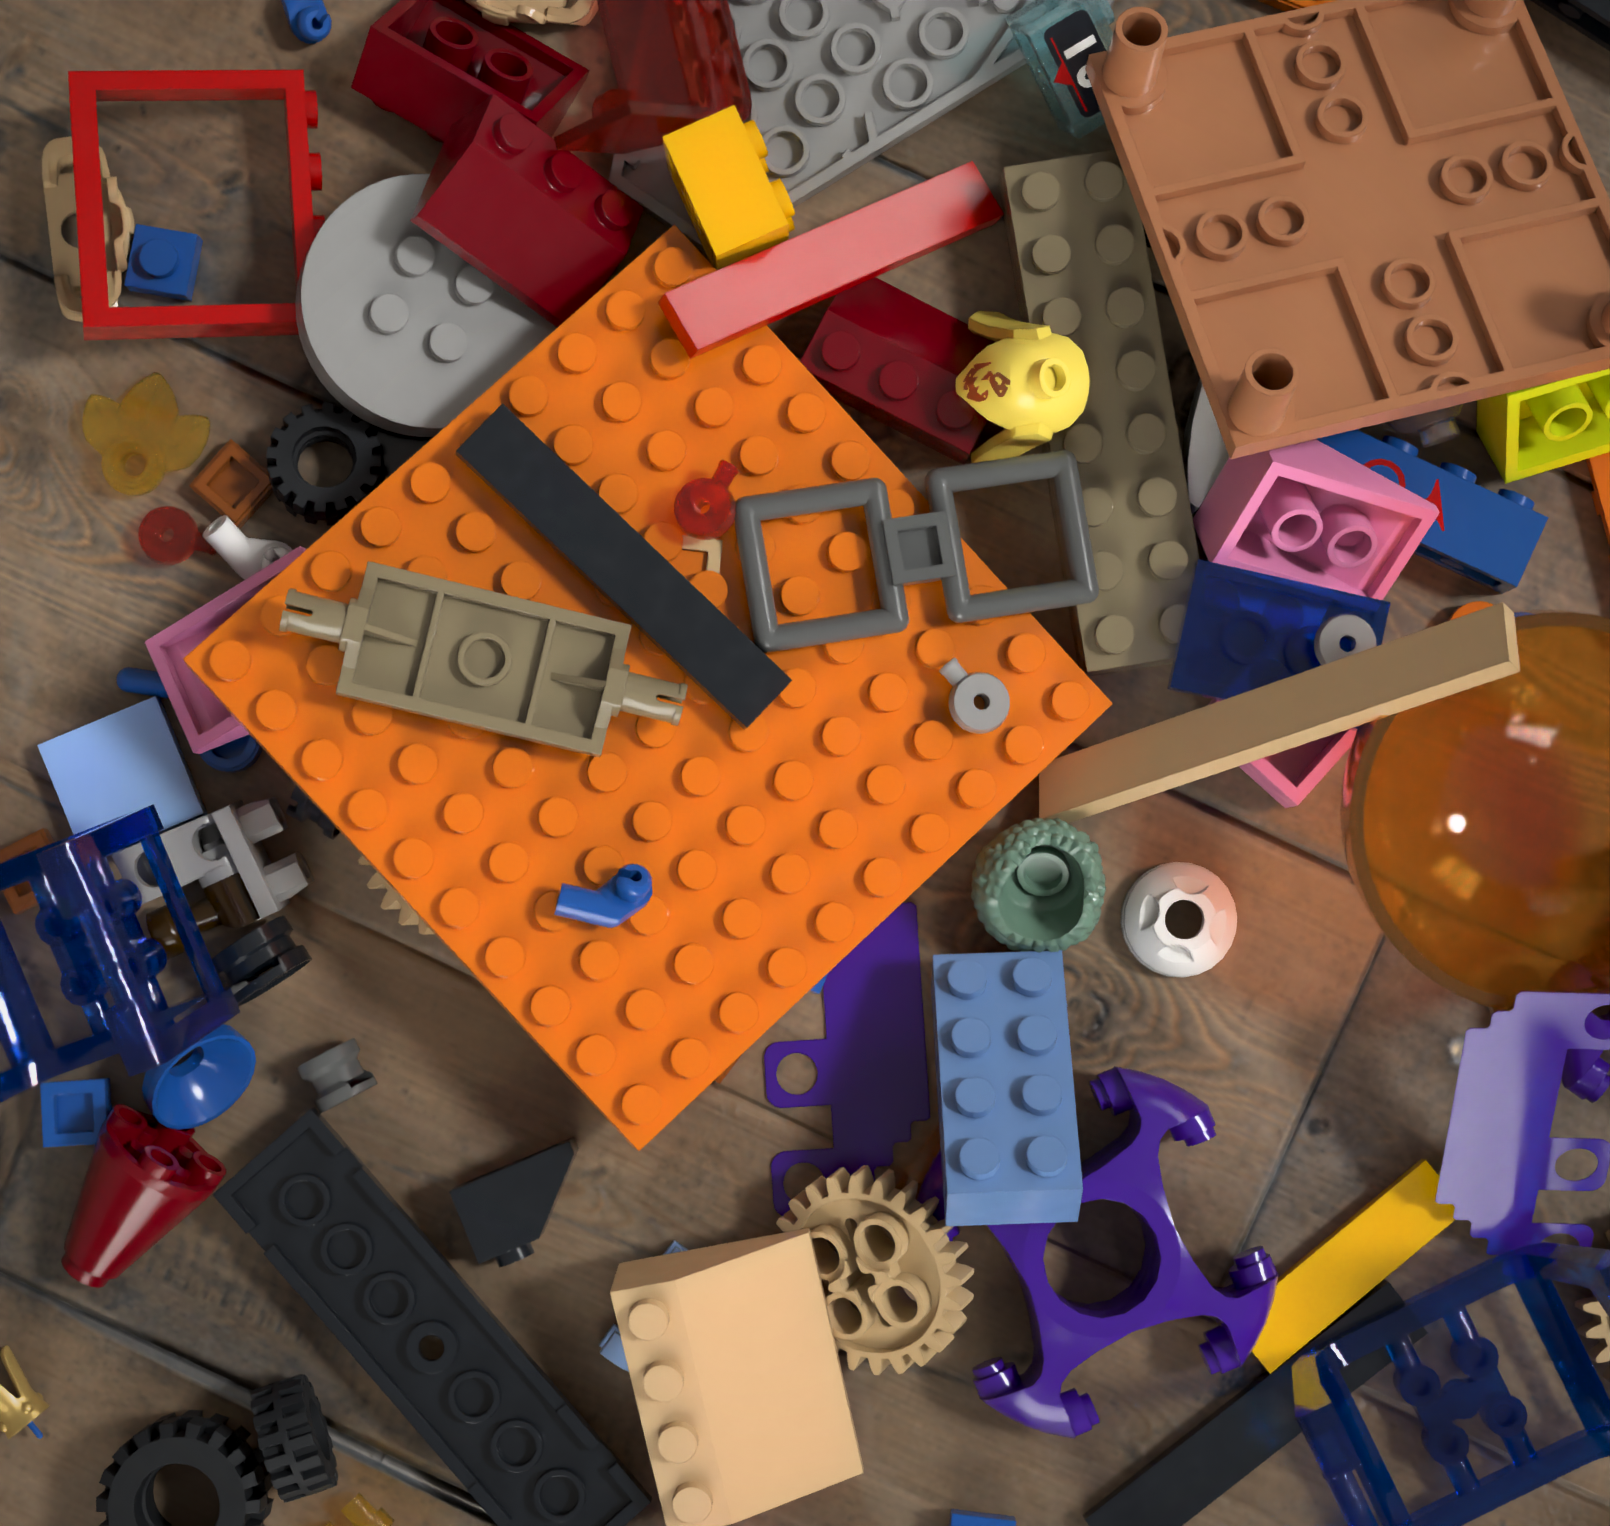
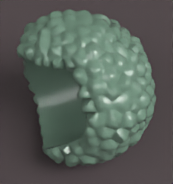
M1036 817L1032 820H1024L997 834L977 854L975 861L976 869L972 873L971 898L974 901L977 917L985 926V930L1001 944H1006L1008 949L1012 951L1018 950V952L1065 951L1071 945H1077L1079 942L1085 941L1099 922L1101 907L1104 903L1103 898L1106 892L1105 874H1103L1102 858L1098 853V845L1090 841V837L1086 832L1078 831L1075 827L1059 818L1044 820Z

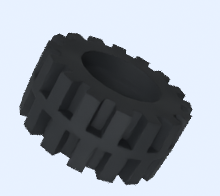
M323 402L322 409H314L312 404L301 407L302 413L295 416L290 412L283 418V426L280 429L275 427L271 435L270 447H267L268 476L278 501H282L285 504L286 510L296 517L297 514L304 516L305 522L315 525L317 520H326L327 526L335 525L338 519L343 518L381 484L383 471L381 446L377 435L374 436L371 425L363 419L359 420L347 408L344 407L343 411L335 409L334 403ZM327 441L340 444L348 451L353 462L351 472L343 482L336 486L321 488L309 484L302 478L298 471V461L300 455L307 447L318 442Z
M300 1374L253 1390L251 1392L252 1401L250 1402L251 1410L254 1414L253 1424L258 1434L257 1441L264 1455L265 1467L267 1472H270L271 1482L274 1489H277L280 1499L287 1503L337 1486V1462L332 1450L334 1448L332 1439L327 1430L328 1426L325 1416L322 1414L318 1396H315L314 1387L308 1381V1377L305 1374Z

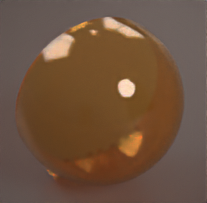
M1553 609L1514 611L1520 672L1393 715H1380L1375 721L1360 725L1352 741L1346 761L1340 799L1342 844L1348 869L1360 899L1388 941L1415 968L1435 983L1456 995L1488 1006L1491 1015L1496 1011L1512 1010L1516 995L1521 991L1610 994V618L1600 615Z

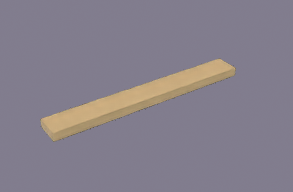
M1504 602L1056 758L1039 773V818L1044 820L1059 818L1062 821L1071 823L1520 672L1514 612Z

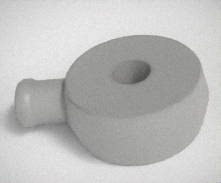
M1337 614L1328 618L1320 625L1314 638V651L1321 665L1376 647V637L1371 626L1365 620L1353 614ZM1341 638H1346L1350 641L1351 649L1349 652H1345L1340 648L1339 642Z
M956 658L951 659L939 670L941 675H944L953 686L949 695V710L954 721L962 729L975 734H984L997 729L1005 721L1010 708V698L1005 685L998 678L985 672H972L968 674ZM975 696H979L984 700L985 706L983 710L975 707Z

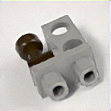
M275 797L254 801L246 805L243 804L242 800L112 854L136 907L197 879L199 880L206 895L202 900L181 912H178L171 905H164L146 914V924L156 948L165 959L169 960L188 951L191 946L190 936L221 925L230 928L244 927L281 910L290 904L289 898L314 881L313 875L300 851L271 863L261 840L288 828L286 818Z

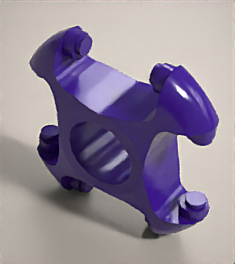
M1117 1066L1097 1074V1078L1089 1081V1085L1101 1111L1109 1108L1111 1113L1117 1116L1129 1110L1128 1126L1117 1139L1081 1162L1083 1183L1081 1203L1099 1199L1125 1203L1131 1208L1141 1223L1145 1251L1141 1269L1130 1286L1110 1300L1090 1304L1067 1300L1056 1293L1048 1283L1043 1260L1047 1236L1056 1223L986 1225L1001 1245L1018 1275L1028 1311L1034 1349L1032 1363L1020 1375L1015 1363H1004L1002 1357L989 1359L972 1368L975 1376L973 1382L979 1398L1004 1416L1024 1426L1068 1438H1075L1092 1430L1093 1425L1100 1423L1088 1393L1079 1396L1075 1387L1061 1393L1062 1382L1071 1370L1099 1350L1131 1332L1170 1320L1199 1315L1215 1317L1218 1324L1217 1327L1203 1332L1205 1342L1198 1345L1211 1375L1217 1372L1223 1374L1237 1367L1241 1368L1255 1347L1266 1325L1274 1301L1279 1275L1270 1254L1265 1252L1263 1246H1257L1233 1257L1235 1265L1228 1269L1233 1284L1224 1288L1211 1286L1191 1258L1174 1227L1163 1188L1158 1158L1160 1140L1168 1129L1174 1141L1184 1140L1188 1147L1205 1142L1216 1136L1214 1130L1216 1124L1209 1106L1187 1090L1165 1079L1142 1071ZM941 1148L934 1157L922 1181L916 1199L921 1204L935 1196L939 1199L938 1206L933 1213L937 1221L945 1219ZM954 1226L946 1234L949 1241H953V1237L960 1233L959 1227Z

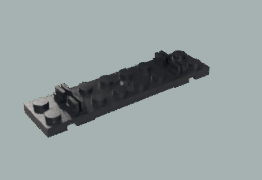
M315 1107L306 1112L213 1194L246 1234L249 1233L265 1251L263 1254L292 1288L299 1293L498 1526H625L651 1503L652 1496ZM435 1335L442 1340L444 1352L441 1357L428 1359L421 1353L420 1342L425 1336Z

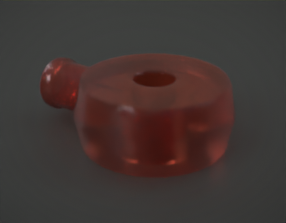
M720 460L711 479L697 478L691 480L679 490L674 501V514L679 528L686 535L699 540H713L724 535L730 529L735 519L736 505L729 486L734 477L739 473L737 467L725 460ZM710 505L706 513L700 514L703 506Z
M176 506L158 507L150 511L140 523L138 537L141 549L149 559L158 564L175 565L188 559L194 551L208 553L209 555H215L217 552L203 538V533L198 532V527L193 517L182 508ZM169 529H173V538L165 542L163 539L164 533Z

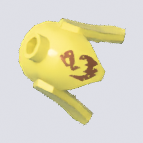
M977 311L969 317L968 329L973 334L996 342L988 345L977 354L957 376L956 393L987 420L1005 428L971 453V463L1021 456L1025 452L1051 441L1053 433L1070 427L1083 413L1088 401L1090 376L1083 351L1069 337L1051 333L1049 325L1021 322L1000 312Z

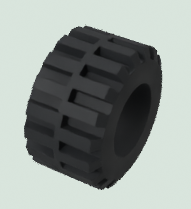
M188 1410L182 1416L176 1417L175 1412L163 1416L153 1424L147 1425L123 1444L112 1456L114 1459L113 1463L104 1469L99 1483L105 1485V1491L96 1497V1512H105L106 1520L99 1526H173L159 1512L153 1492L157 1472L169 1464L193 1466L206 1474L217 1490L220 1504L218 1520L214 1526H265L263 1524L264 1520L271 1513L273 1499L268 1498V1490L273 1484L270 1472H264L261 1465L264 1461L263 1452L259 1446L253 1450L246 1442V1439L251 1435L248 1430L242 1425L235 1431L226 1426L229 1417L215 1413L209 1419L203 1417V1410Z

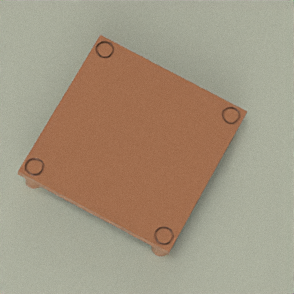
M1337 0L1167 37V23L1157 11L1147 7H1133L1127 9L1118 17L1109 49L1089 54L1085 68L1230 459L1610 369V199L1523 0Z

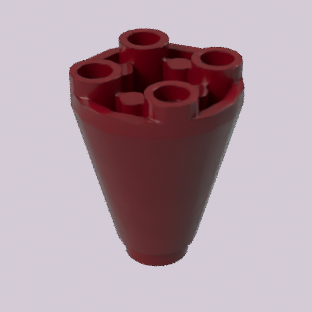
M117 1104L113 1107L100 1127L64 1242L65 1254L61 1259V1263L70 1276L90 1287H104L109 1279H116L214 1193L226 1175V1168L222 1162L208 1154L192 1138L195 1128L180 1130L167 1128L159 1123L153 1115L136 1111L122 1104Z

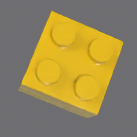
M732 105L662 136L669 174L707 258L716 270L789 240V232L795 230L791 217L795 215V211L781 179L779 178L772 182L768 180L766 173L769 172L765 160V157L768 156V151L753 119L743 123L735 105Z

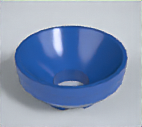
M207 1023L182 1026L175 1034L161 1039L154 1047L143 1080L142 1092L144 1101L156 1120L167 1128L180 1130L203 1125L228 1110L246 1090L255 1070V1051L249 1041L230 1025ZM194 1049L193 1053L186 1061L177 1066H174L180 1058H182L184 1055H186L188 1052Z

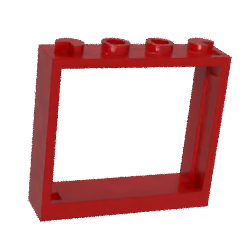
M304 69L68 71L84 341L299 335L295 303L109 307L96 102L284 100L297 290L300 270L306 254L320 228L325 223L324 215H313L312 191H322V164L320 152L309 153L308 129L318 128V103L316 90H305Z

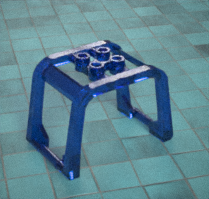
M154 804L0 863V891L29 881L40 908L35 920L37 934L42 941L50 945L62 974L60 981L62 993L72 1004L82 1007L92 1031L91 1034L56 1047L54 1046L0 919V1041L11 1065L0 1071V1103L50 1078L119 1053L129 1077L148 1071L170 1061L240 1013L230 986L223 987L159 835L158 831L164 829ZM139 840L203 991V994L168 1006L156 978L166 967V952L158 941L145 938L136 916L142 904L141 892L136 884L128 879L115 880L106 859L107 855ZM109 991L115 1003L112 1007L109 1006L105 997Z
M1542 1242L1505 1252L1405 1300L1404 1303L1313 1347L1300 1356L1292 1365L1295 1418L1322 1471V1477L1326 1480L1348 1526H1379L1352 1470H1355L1381 1526H1462L1583 1465L1610 1456V1399L1552 1282L1554 1280L1589 1288L1610 1318V1250ZM1511 1284H1514L1584 1428L1538 1451L1535 1450L1524 1428L1528 1416L1526 1407L1521 1400L1509 1393L1497 1368L1499 1361L1497 1348L1490 1340L1478 1333L1466 1308L1467 1305ZM1440 1318H1443L1453 1338L1450 1347L1452 1361L1460 1371L1469 1376L1465 1379L1456 1378L1449 1380L1443 1385L1442 1389L1439 1376L1432 1368L1420 1361L1408 1334ZM1383 1346L1386 1347L1396 1368L1393 1375L1394 1387L1400 1397L1413 1406L1423 1427L1421 1441L1424 1449L1430 1457L1443 1465L1455 1489V1492L1422 1507L1410 1515L1339 1371L1345 1365ZM1478 1412L1485 1426L1501 1437L1513 1462L1479 1480L1467 1457L1470 1445L1468 1435L1459 1425L1452 1422L1456 1419L1465 1420L1472 1418Z

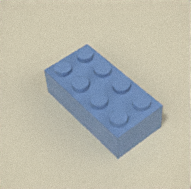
M1062 950L1058 952L1042 951L1040 953L1024 951L933 955L931 1001L945 1226L1078 1222L1083 1183Z

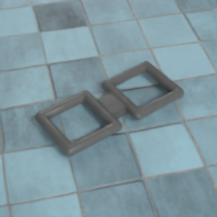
M1058 450L932 469L925 477V488L930 513L892 518L887 487L879 478H867L738 498L733 504L732 512L755 645L762 652L769 653L902 632L909 624L904 586L940 580L942 581L948 617L956 623L1093 602L1098 597L1099 585L1075 455L1068 450ZM1053 478L1071 580L970 595L953 492ZM863 506L881 609L778 624L761 521Z

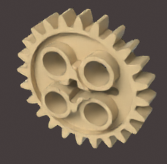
M863 1165L851 1176L844 1167L836 1170L827 1179L821 1175L809 1184L805 1190L790 1200L788 1203L790 1210L781 1216L776 1224L783 1233L810 1228L837 1351L839 1352L842 1349L847 1352L849 1369L854 1371L868 1358L874 1375H880L890 1364H892L898 1374H903L914 1362L922 1367L937 1352L940 1353L955 1338L953 1334L966 1322L967 1317L962 1310L973 1300L974 1294L961 1285L974 1274V1268L956 1262V1259L968 1248V1244L962 1241H949L946 1234L954 1226H945V1219L937 1221L933 1216L939 1203V1199L936 1196L921 1204L915 1199L918 1182L912 1180L902 1190L896 1189L894 1171L890 1169L874 1182L868 1165ZM881 1227H884L891 1233L894 1241L885 1236ZM827 1240L835 1245L838 1253L829 1246ZM903 1287L908 1289L914 1295L916 1301H913L906 1294ZM850 1301H852L858 1307L861 1313H859L852 1307Z

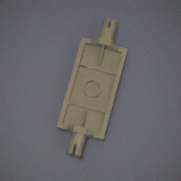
M370 561L367 562L358 599L351 598L349 604L298 592L292 588H289L286 596V609L311 614V616L283 610L279 631H290L339 643V650L345 652L336 689V695L595 757L601 756L611 716L618 717L619 711L668 722L674 726H678L683 706L658 701L657 698L682 704V701H685L687 684H678L629 672L630 665L624 664L626 647L632 626L629 624Z

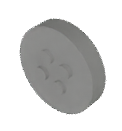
M409 174L384 179L367 186L344 201L322 225L306 254L300 270L295 301L296 321L303 350L313 371L329 393L345 408L370 424L387 431L417 437H434L556 329L549 321L410 221L430 174Z

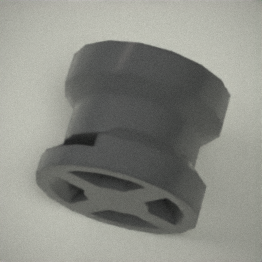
M355 1038L297 1067L301 1078L311 1082L317 1093L314 1103L320 1114L378 1084L372 1072L363 1070L358 1060L360 1048Z

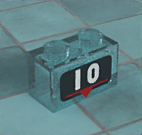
M1035 0L1006 17L1005 19L1058 128L1080 139L1105 124L1085 68L1089 54L1109 49L1113 36L1109 25L1115 21L1109 2L1107 0Z

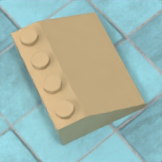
M810 1228L619 1263L610 1295L666 1526L731 1525L863 1473L864 1466Z

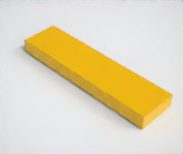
M1420 1159L1278 1277L1275 1297L1266 1325L1252 1350L1254 1356L1270 1374L1455 1220L1453 1218L1455 1208L1453 1204H1438L1435 1202L1439 1175L1425 1159Z

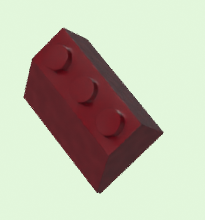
M400 0L370 26L351 88L371 99L379 108L395 113L425 130L431 138L441 143H444L452 124L493 93L552 137L586 81L590 70L510 24L504 26L487 21L482 18V12L464 0Z
M493 93L451 125L410 221L558 328L600 290L626 256L644 208Z
M876 277L836 295L800 360L834 399L961 464L967 463L988 422L985 417L979 414L956 393V378L977 354L996 341L973 334L968 329V324Z

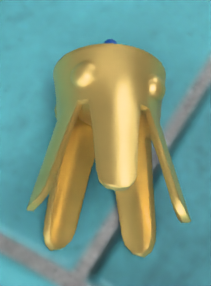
M6 1345L2 1347L0 1356L15 1387L18 1398H15L0 1385V1431L4 1432L7 1438L10 1439L25 1426H28L35 1436L41 1439L43 1433L34 1424L33 1420L50 1405L43 1400L42 1394L35 1392L31 1388L12 1350Z

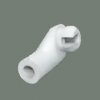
M227 515L217 518L203 533V538L243 579L249 578L293 551L291 547L280 541L247 538Z

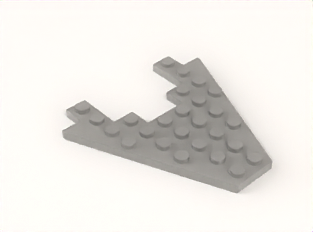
M646 0L608 181L644 208V212L669 229L675 224L694 246L705 253L667 169L662 136L735 105L742 122L745 123L753 119L762 135L768 151V156L765 157L769 169V172L766 173L769 182L780 178L787 190L793 208L1049 50L1044 39V33L1052 25L1078 10L1087 11L1092 22L1109 12L1115 0Z

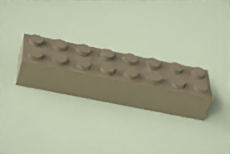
M1114 149L1003 167L998 187L1004 213L1003 217L1021 322L1049 325L1051 333L1069 337L1083 351L1090 376L1088 401L1083 413L1070 427L1053 433L1052 440L1041 445L1043 453L1068 450L1076 457L1099 585L1098 597L1093 602L1068 606L1078 666L1090 677L1206 658L1215 652L1144 228L1117 153ZM1047 478L1064 581L1071 580L1054 479Z

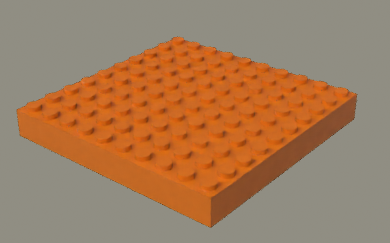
M675 224L183 658V661L192 673L626 1141L638 1151L648 1144L1113 704L1030 612L956 623L948 617L942 581L940 580L904 586L909 624L902 632L776 652H763L792 681L744 730L456 456V450L503 403L753 643L754 638L732 512L733 504L738 498L867 478H879L887 487L892 518L930 513L928 501L767 325L692 359L689 358L658 302L664 293L717 270ZM863 506L761 521L778 624L881 609ZM682 535L723 540L720 572L706 570L707 552L683 550ZM961 538L970 595L1008 589ZM370 561L632 625L624 658V664L630 665L629 672L688 685L685 701H682V704L657 698L658 701L683 706L679 724L674 726L668 722L619 711L618 717L611 716L601 756L595 757L336 695L345 652L339 650V643L290 631H279L283 610L311 616V614L286 609L285 600L288 590L292 588L298 592L349 604L351 598L358 599L367 562ZM956 658L968 674L972 672L989 673L1005 685L1009 693L1010 708L1005 721L997 729L989 733L975 734L962 729L952 718L949 710V695L953 686L939 672L951 659ZM979 696L974 698L975 707L983 710L985 706L984 700ZM631 863L644 866L652 876V896L647 905L617 927L607 928L554 915L562 883L595 891L614 877L621 867Z

